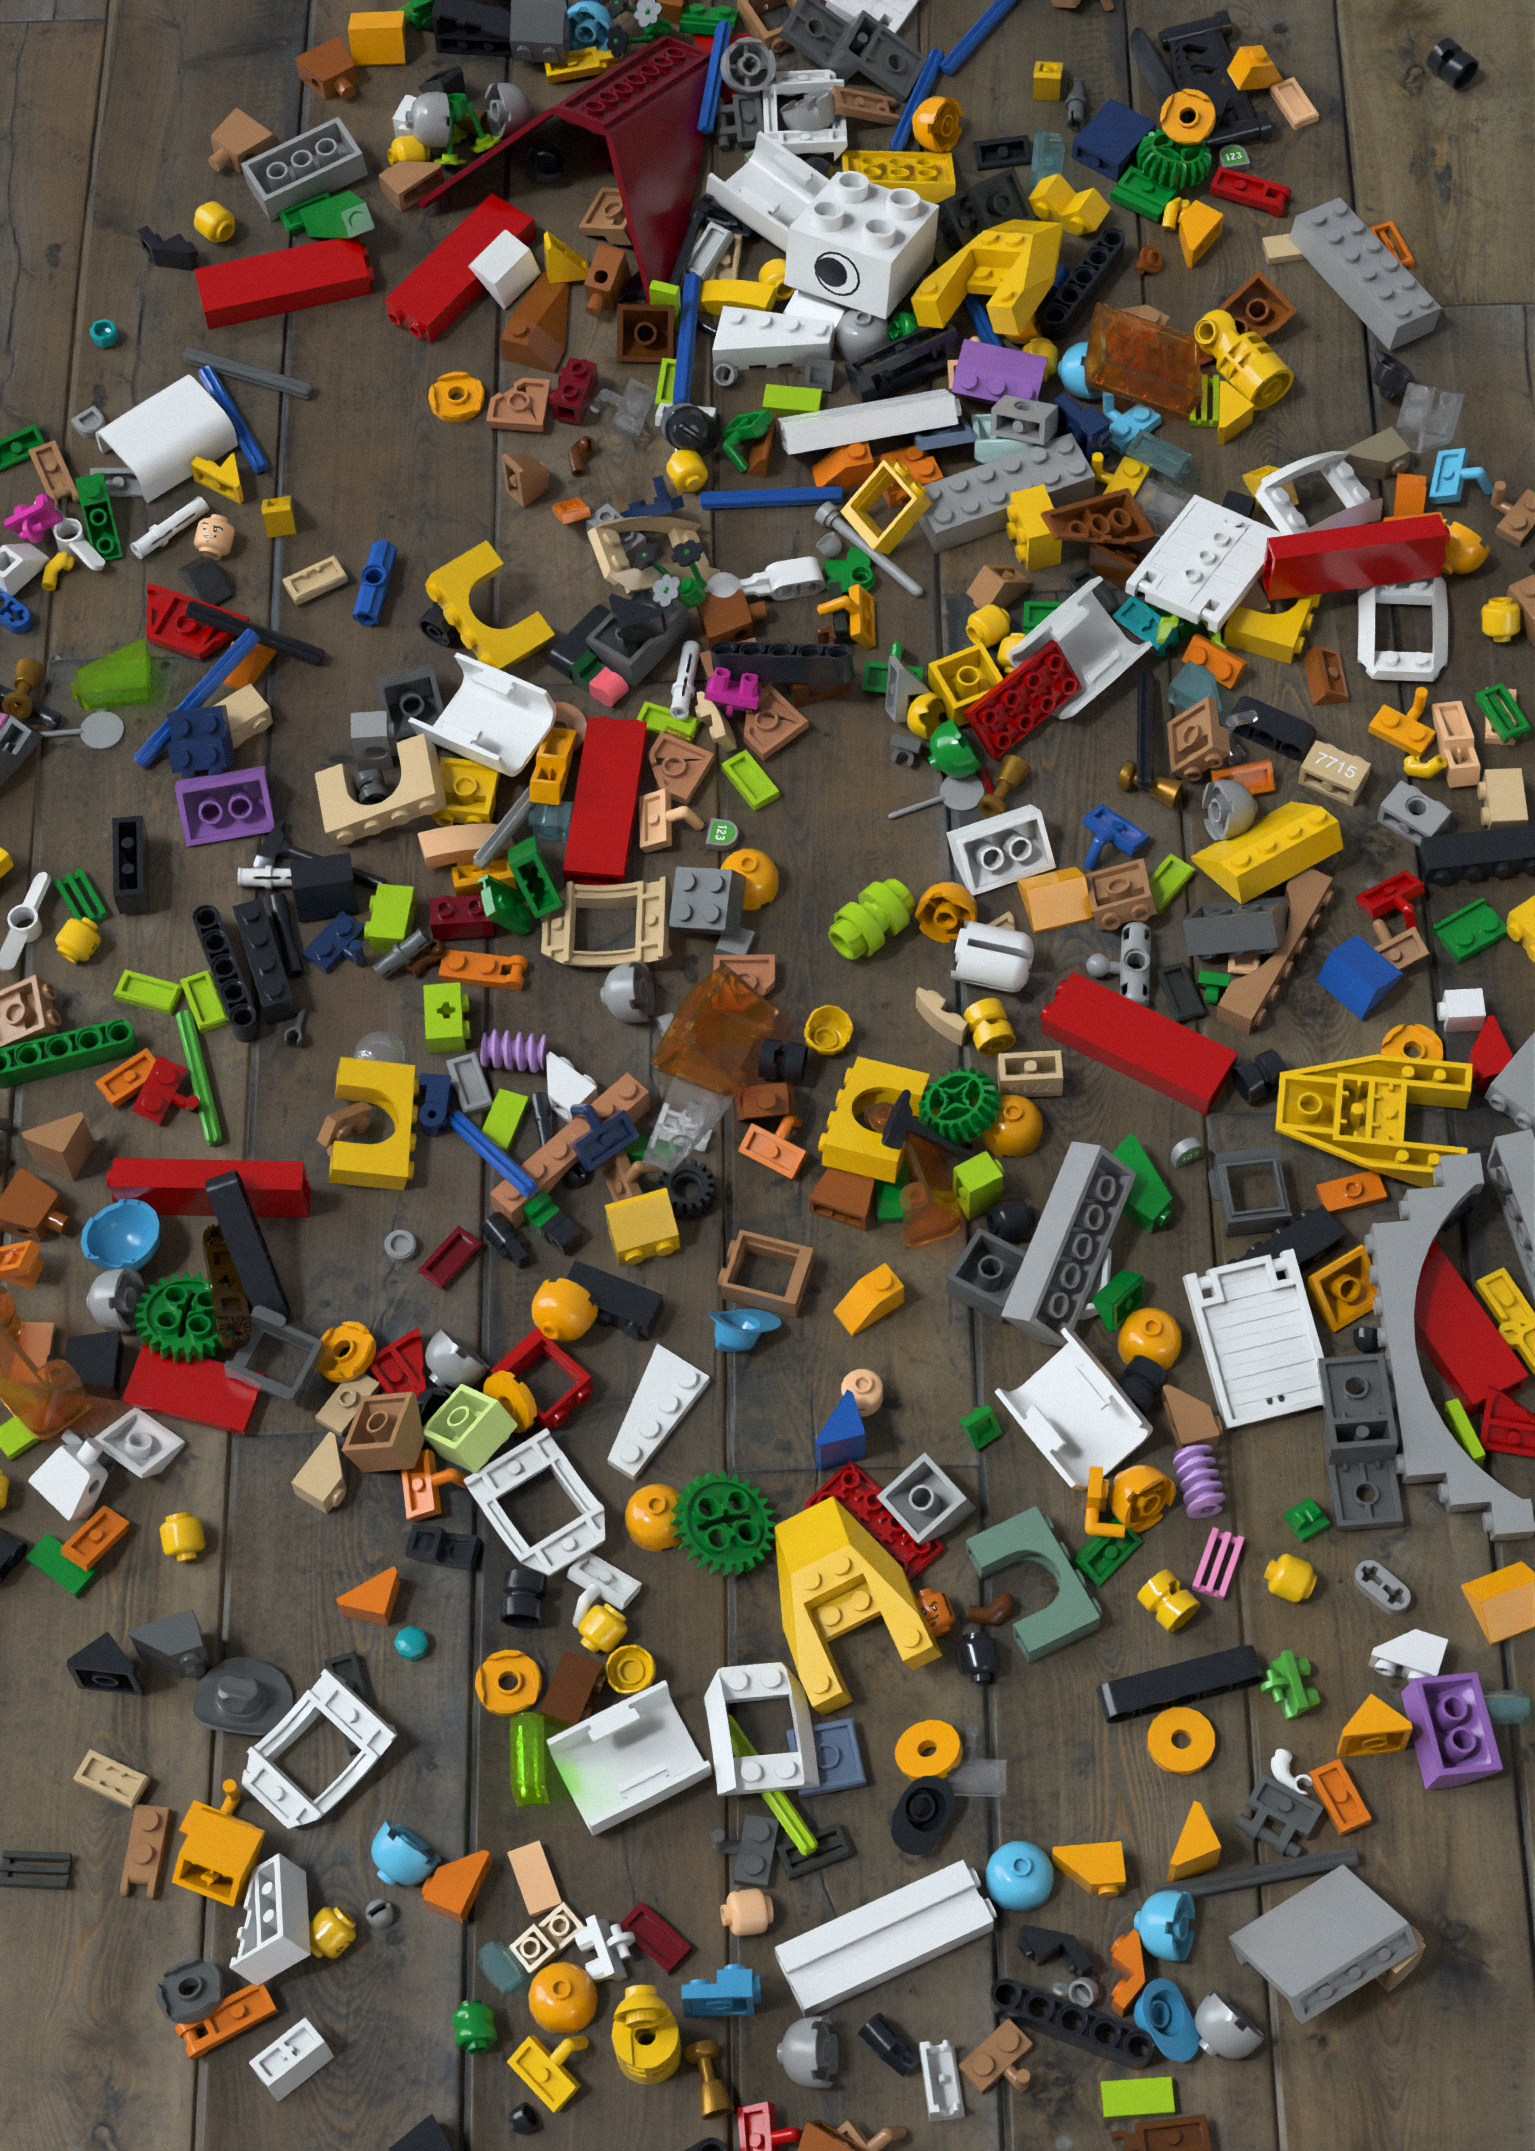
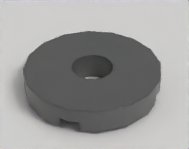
M200 1958L184 1960L169 1968L164 1974L165 1979L161 1985L158 1983L156 1988V2002L164 2016L174 2023L190 2024L198 2022L213 2014L222 2003L226 1992L225 1979L217 1965L212 1962H204ZM198 1986L193 1994L183 1995L188 1987Z

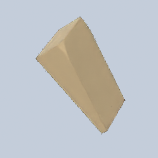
M734 234V239L709 280H738L743 245L742 235Z

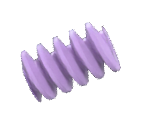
M493 1029L490 1037H487L486 1032H484L481 1043L480 1063L483 1067H488L492 1060L494 1068L499 1069L504 1062L508 1070H512L517 1063L518 1070L523 1072L529 1064L532 1073H536L540 1066L543 1071L547 1055V1037L543 1034L539 1043H537L534 1033H530L527 1041H523L522 1032L519 1031L514 1040H511L509 1030L505 1031L503 1038H499L497 1029Z
M1191 1445L1176 1451L1173 1455V1464L1178 1470L1176 1476L1181 1482L1180 1490L1184 1494L1183 1502L1188 1506L1186 1513L1190 1518H1207L1219 1514L1223 1508L1218 1506V1504L1226 1499L1224 1493H1215L1222 1488V1482L1212 1481V1479L1219 1476V1470L1208 1469L1216 1463L1214 1457H1205L1213 1451L1211 1445Z

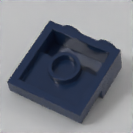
M1065 393L1056 397L1055 405H1058L1057 432L1054 435L1058 438L1072 433L1090 467L1092 455L1095 452L1103 454L1104 464L1111 456V452L1108 450V443L1113 436L1109 432L1110 424L1107 417L1103 413H1098L1092 406L1082 411L1080 405L1075 400H1071Z
M226 705L167 713L172 742L167 744L172 773L181 772V778L198 776L199 770L208 769V774L214 775L225 773L226 767L236 764Z

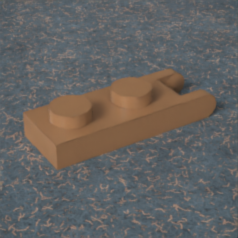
M835 85L831 90L834 99V114L898 126L901 116L890 112V109H894L898 105L895 98Z
M54 440L29 449L30 458L46 494L55 500V506L59 509L57 500L71 495L73 501L79 503L78 492L56 441Z
M135 1805L120 1885V1896H128L130 1884L133 1883L148 1885L147 1899H155L171 1815L169 1807Z

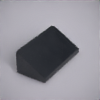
M1028 135L975 141L972 144L977 170L1032 162Z

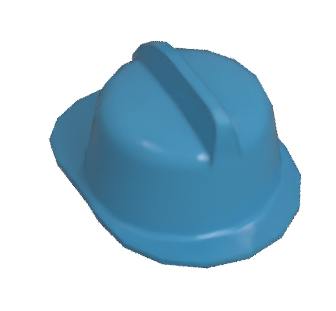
M738 1309L725 1312L713 1311L710 1313V1318L715 1321V1347L717 1350L724 1352L750 1350L754 1347L762 1332L772 1331L781 1326V1320L776 1315L759 1309Z
M1164 1978L1152 1980L1146 1986L1143 1994L1136 1997V2004L1134 2006L1135 2023L1139 2029L1151 2035L1163 2055L1177 2062L1190 2060L1197 2053L1199 2047V2033L1196 2030L1195 2021L1180 1990L1171 1980Z

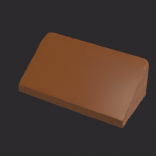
M772 414L774 419L767 426L768 431L760 438L753 439L748 461L749 467L746 470V474L749 476L765 478L768 476L777 436V417L775 414Z
M1315 645L1303 657L1313 705L1348 702L1350 699L1339 651Z

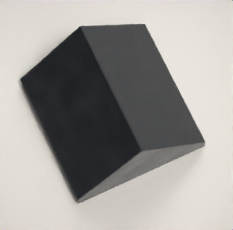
M350 852L290 861L292 891L299 922L335 917L341 911L346 914L360 913Z
M108 1631L67 1660L66 1666L77 1687L80 1689L144 1696L145 1688L135 1668Z

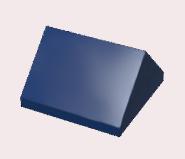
M1355 935L1330 951L1316 982L1363 1021L1404 974L1360 936Z
M848 1389L814 1442L816 1468L821 1471L846 1465L850 1460L854 1463L866 1459L864 1427L854 1394Z

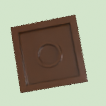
M832 626L817 631V644H836V636ZM785 639L775 643H790V640ZM851 681L845 684L785 683L795 709L851 692Z

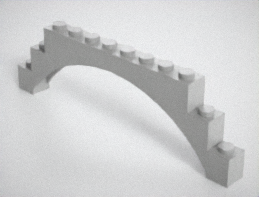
M1480 1153L1441 1156L1437 1167L1433 1168L1434 1185L1440 1187L1408 1189L1403 1201H1399L1400 1219L1406 1221L1372 1223L1369 1233L1364 1237L1366 1254L1372 1255L1373 1265L1369 1266V1280L1371 1285H1376L1377 1296L1373 1297L1374 1315L1380 1316L1381 1328H1377V1339L1379 1347H1384L1386 1372L1389 1380L1390 1397L1398 1440L1399 1454H1395L1394 1457L1396 1474L1402 1475L1403 1484L1442 1481L1438 1485L1440 1503H1445L1447 1513L1486 1510L1482 1515L1483 1528L1485 1532L1490 1533L1491 1542L1531 1539L1535 1533L1531 1498L1521 1499L1501 1486L1484 1472L1459 1446L1444 1425L1430 1398L1419 1364L1415 1344L1414 1310L1416 1290L1423 1262L1438 1231L1451 1214L1471 1194H1480L1484 1185Z

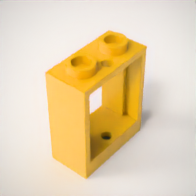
M883 460L840 511L872 550L887 555L890 554L932 504L925 495L927 490L919 482L911 479L909 476L910 470L899 461L893 463ZM896 479L912 499L883 532L867 512Z

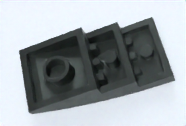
M1014 167L936 203V205H939L932 265L936 267L945 263L984 230L1012 219L1031 221L1036 219Z

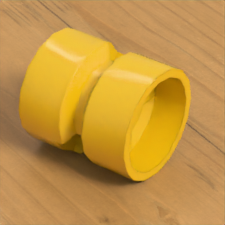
M986 998L977 1001L965 1010L964 1019L968 1022V1029L973 1034V1041L981 1056H994L1005 1052L1014 1045L1016 1036L1011 1024L1006 1021L1007 1015L999 999Z
M1165 1569L1157 1573L1142 1587L1137 1595V1600L1149 1612H1156V1620L1168 1633H1172L1192 1618L1199 1609L1200 1602L1187 1589L1181 1590V1582L1169 1569Z

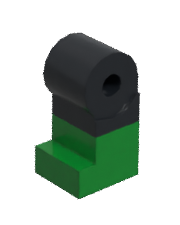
M544 1190L522 1208L525 1222L549 1245H552L562 1254L583 1237L582 1232L574 1221L552 1202V1198Z

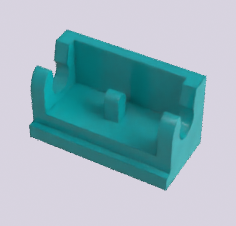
M1131 596L1113 615V618L1120 626L1127 628L1144 642L1151 641L1153 644L1151 648L1161 657L1166 655L1165 649L1169 644L1175 647L1179 643L1177 628H1172L1164 644L1156 641L1157 630L1162 617L1135 596Z

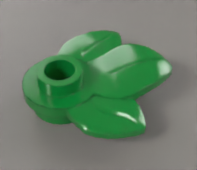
M852 546L849 549L846 561L824 560L823 562L825 573L829 578L825 583V588L828 591L831 582H841L842 594L849 593V587L860 584L867 592L875 586L876 577L870 569V558L857 547Z

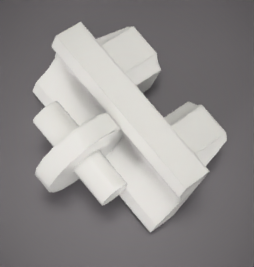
M597 1915L586 1918L588 1926L575 1933L574 1937L582 1952L586 1953L596 1948L599 1958L585 1964L586 1971L591 1979L597 1983L608 1979L619 1982L628 1978L622 1960L631 1956L628 1946L632 1945L636 1940L633 1932L622 1933L620 1924L610 1926L607 1919L599 1920Z

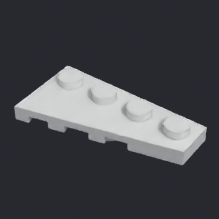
M657 1344L608 1456V1464L635 1481L708 1386L710 1377Z

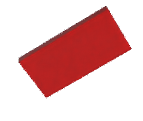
M1051 639L966 709L964 714L989 757L997 760L1083 687L1060 646L1055 640Z
M148 1344L142 1345L122 1397L123 1405L246 1435L262 1391L234 1378H226L225 1363L206 1358L200 1361L197 1356H192L190 1363L186 1362L185 1356H180L179 1360L174 1362L172 1354L161 1359L160 1350L151 1353L150 1345ZM253 1371L259 1375L266 1377L265 1373Z
M850 1460L804 1503V1508L808 1509L833 1496L903 1568L911 1584L945 1551V1547L936 1538L919 1545L876 1497L883 1490Z

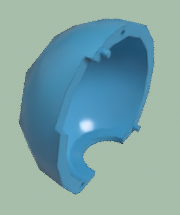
M136 1199L118 1200L119 1202L102 1209L93 1218H89L82 1231L81 1247L84 1256L92 1264L103 1270L133 1268L138 1271L149 1264L158 1250L162 1230L156 1211L146 1202Z

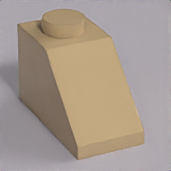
M329 1431L291 1482L295 1495L326 1514L329 1513L333 1506L337 1507L343 1501L346 1494L340 1449L336 1436L331 1431Z

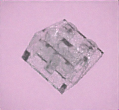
M1408 382L1395 431L1411 449V452L1421 454L1452 443L1465 394Z

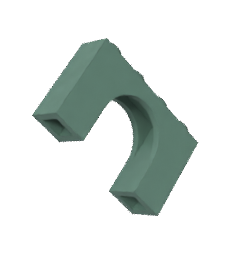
M1037 1506L966 1539L965 1549L980 1579L1019 1562L1039 1564L1050 1571L1056 1579L1059 1592L1055 1600L1043 1610L1013 1624L1012 1636L1028 1664L1098 1630L1100 1616H1102V1610L1094 1597L1089 1598L1084 1589L1086 1583L1081 1572L1078 1569L1073 1570L1068 1562L1070 1555L1062 1541L1058 1543L1052 1534L1054 1527L1047 1514L1041 1515Z

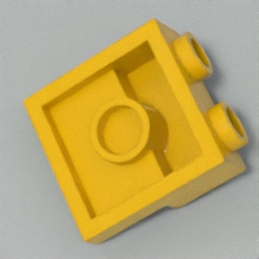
M441 757L439 767L447 807L431 814L432 820H436L437 824L444 827L453 826L454 823L492 824L500 772L472 760Z

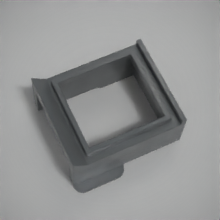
M1279 1145L1218 1152L1215 1154L1214 1168L1208 1172V1180L1212 1198L1215 1201H1220L1226 1237L1276 1231L1283 1225L1289 1227L1294 1223L1291 1203L1287 1197L1281 1167ZM1270 1164L1278 1207L1234 1212L1226 1169Z
M257 1305L253 1308L250 1315L252 1323L250 1342L247 1346L238 1349L232 1362L226 1361L224 1364L226 1378L239 1380L296 1407L325 1352L324 1342L286 1325V1318L283 1315ZM264 1334L310 1353L292 1388L246 1369Z

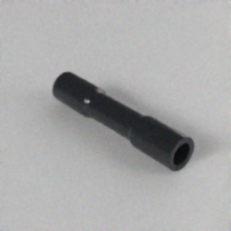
M276 893L271 895L268 901L281 944V955L286 976L288 979H298L305 972L291 925V914L287 898L283 893Z
M538 1092L530 1097L540 1148L554 1137L551 1106L548 1093Z

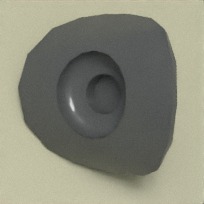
M229 1658L212 1666L200 1680L194 1695L193 1712L199 1725L208 1729L254 1736L267 1735L293 1708V1690L284 1673L272 1664L255 1658Z

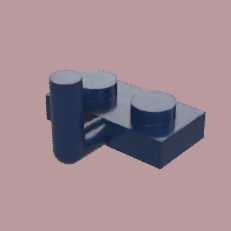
M660 475L652 478L657 494L656 497H653L654 502L646 504L645 499L629 503V509L621 512L620 515L623 518L653 517L673 512L685 507L682 495L671 498L670 493L667 491L664 476Z
M341 911L302 952L303 959L326 975L343 957L357 966L364 965L366 958L362 942L359 939L364 935L365 926Z
M574 1104L570 1108L572 1116L585 1117L591 1130L570 1144L586 1171L593 1170L640 1137L625 1110H618L604 1121H601L593 1106L589 1104Z

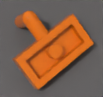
M787 1114L783 1117L775 1134L751 1123L738 1152L795 1180L809 1151L786 1139L791 1129L800 1128L803 1121L799 1116Z
M429 1449L420 1451L414 1468L401 1469L406 1517L412 1522L441 1513L438 1486L452 1482L469 1490L463 1481L468 1477L467 1475L453 1468L440 1472L436 1471L435 1454Z

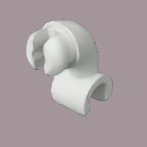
M1277 1749L1275 1756L1271 1758L1273 1775L1281 1784L1307 1797L1308 1793L1300 1790L1297 1784L1302 1783L1306 1786H1312L1313 1781L1311 1777L1302 1774L1294 1778L1290 1773L1289 1765L1292 1760V1754L1285 1749Z

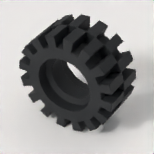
M680 1159L681 1165L677 1166L674 1161L670 1163L671 1169L663 1172V1176H659L658 1190L667 1188L675 1219H678L680 1214L683 1221H688V1215H693V1219L696 1220L699 1219V1212L706 1215L708 1207L712 1209L714 1205V1199H716L715 1180L713 1173L710 1169H706L704 1163L697 1166V1160L691 1159V1163L686 1164V1159ZM691 1181L699 1186V1192L694 1197L681 1198L675 1193V1188L681 1182Z

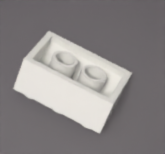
M1031 804L946 832L954 862L966 888L973 896L1056 868L1042 812Z

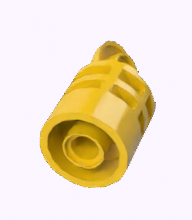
M1216 309L1210 311L1196 324L1194 335L1201 350L1217 359V371L1233 388L1254 404L1255 411L1264 410L1272 406L1289 390L1294 378L1293 371L1266 344L1258 333L1252 331L1240 335L1236 331L1235 321L1225 310Z
M635 1985L626 1988L625 1999L618 2005L613 2016L615 2021L611 2036L619 2068L627 2078L638 2084L655 2085L662 2083L675 2073L681 2062L682 2045L676 2019L669 2006L657 1996V1988L655 1986ZM645 2041H653L649 2045H641Z

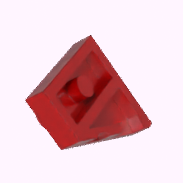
M418 1328L378 1351L374 1356L372 1364L368 1367L386 1394L414 1392L418 1396L420 1392L427 1389L422 1339Z
M1488 1385L1479 1435V1442L1482 1448L1535 1457V1414L1493 1385Z

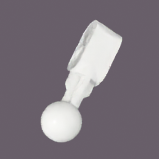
M808 556L774 562L767 566L765 572L754 573L751 578L739 580L736 576L727 572L717 573L708 580L705 591H710L717 597L726 598L735 594L738 589H741L745 596L755 594L758 597L769 595L774 600L783 601L816 595L824 590L825 582L818 559Z

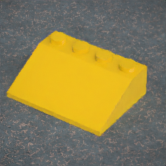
M844 150L842 152V172H860L871 183L892 190L896 188L913 190L920 196V199L933 204L955 194L956 182L952 153Z
M1291 801L1254 821L1250 829L1244 834L1228 840H1220L1192 855L1191 860L1242 905L1342 850L1343 843L1339 821L1321 806Z

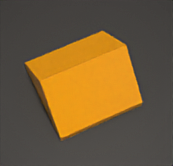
M405 11L351 13L348 34L351 58L355 67L406 65Z
M508 857L493 860L486 869H481L479 866H475L474 863L451 867L456 897L469 896L474 893L481 894L480 891L484 887L479 884L478 879L487 874L517 890L515 877L508 864Z
M1077 867L1017 880V885L1034 934L1093 920L1086 877Z
M1362 1245L1308 1277L1306 1286L1308 1302L1332 1332L1338 1331L1373 1309V1297L1377 1296L1376 1285L1370 1284L1369 1266L1372 1264L1368 1254H1366L1365 1247Z
M1520 1561L1461 1585V1589L1491 1646L1535 1628V1572L1524 1562Z
M1371 1693L1344 1727L1336 1751L1337 1758L1405 1751L1412 1731V1724Z
M1194 1801L1172 1856L1166 1883L1193 1878L1217 1868L1221 1845L1201 1803Z

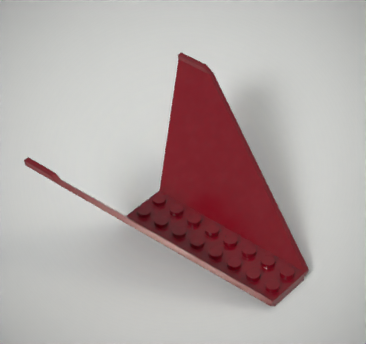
M666 34L657 38L547 109L419 201L418 207L425 209L444 197L456 183L554 116L565 119L569 124L585 127L593 134L606 137L646 295L645 304H650L649 287L652 280L669 283L687 233L705 135L699 132L697 127L711 53Z

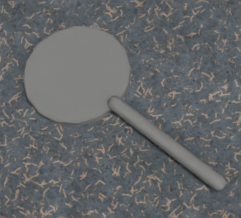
M101 711L88 716L81 724L80 729L44 731L40 733L43 737L80 734L86 746L95 750H105L119 743L124 734V726L118 715Z
M974 775L962 779L947 777L941 784L940 796L892 812L888 815V818L893 819L939 802H943L946 807L953 811H971L977 807V803L985 793L983 784Z

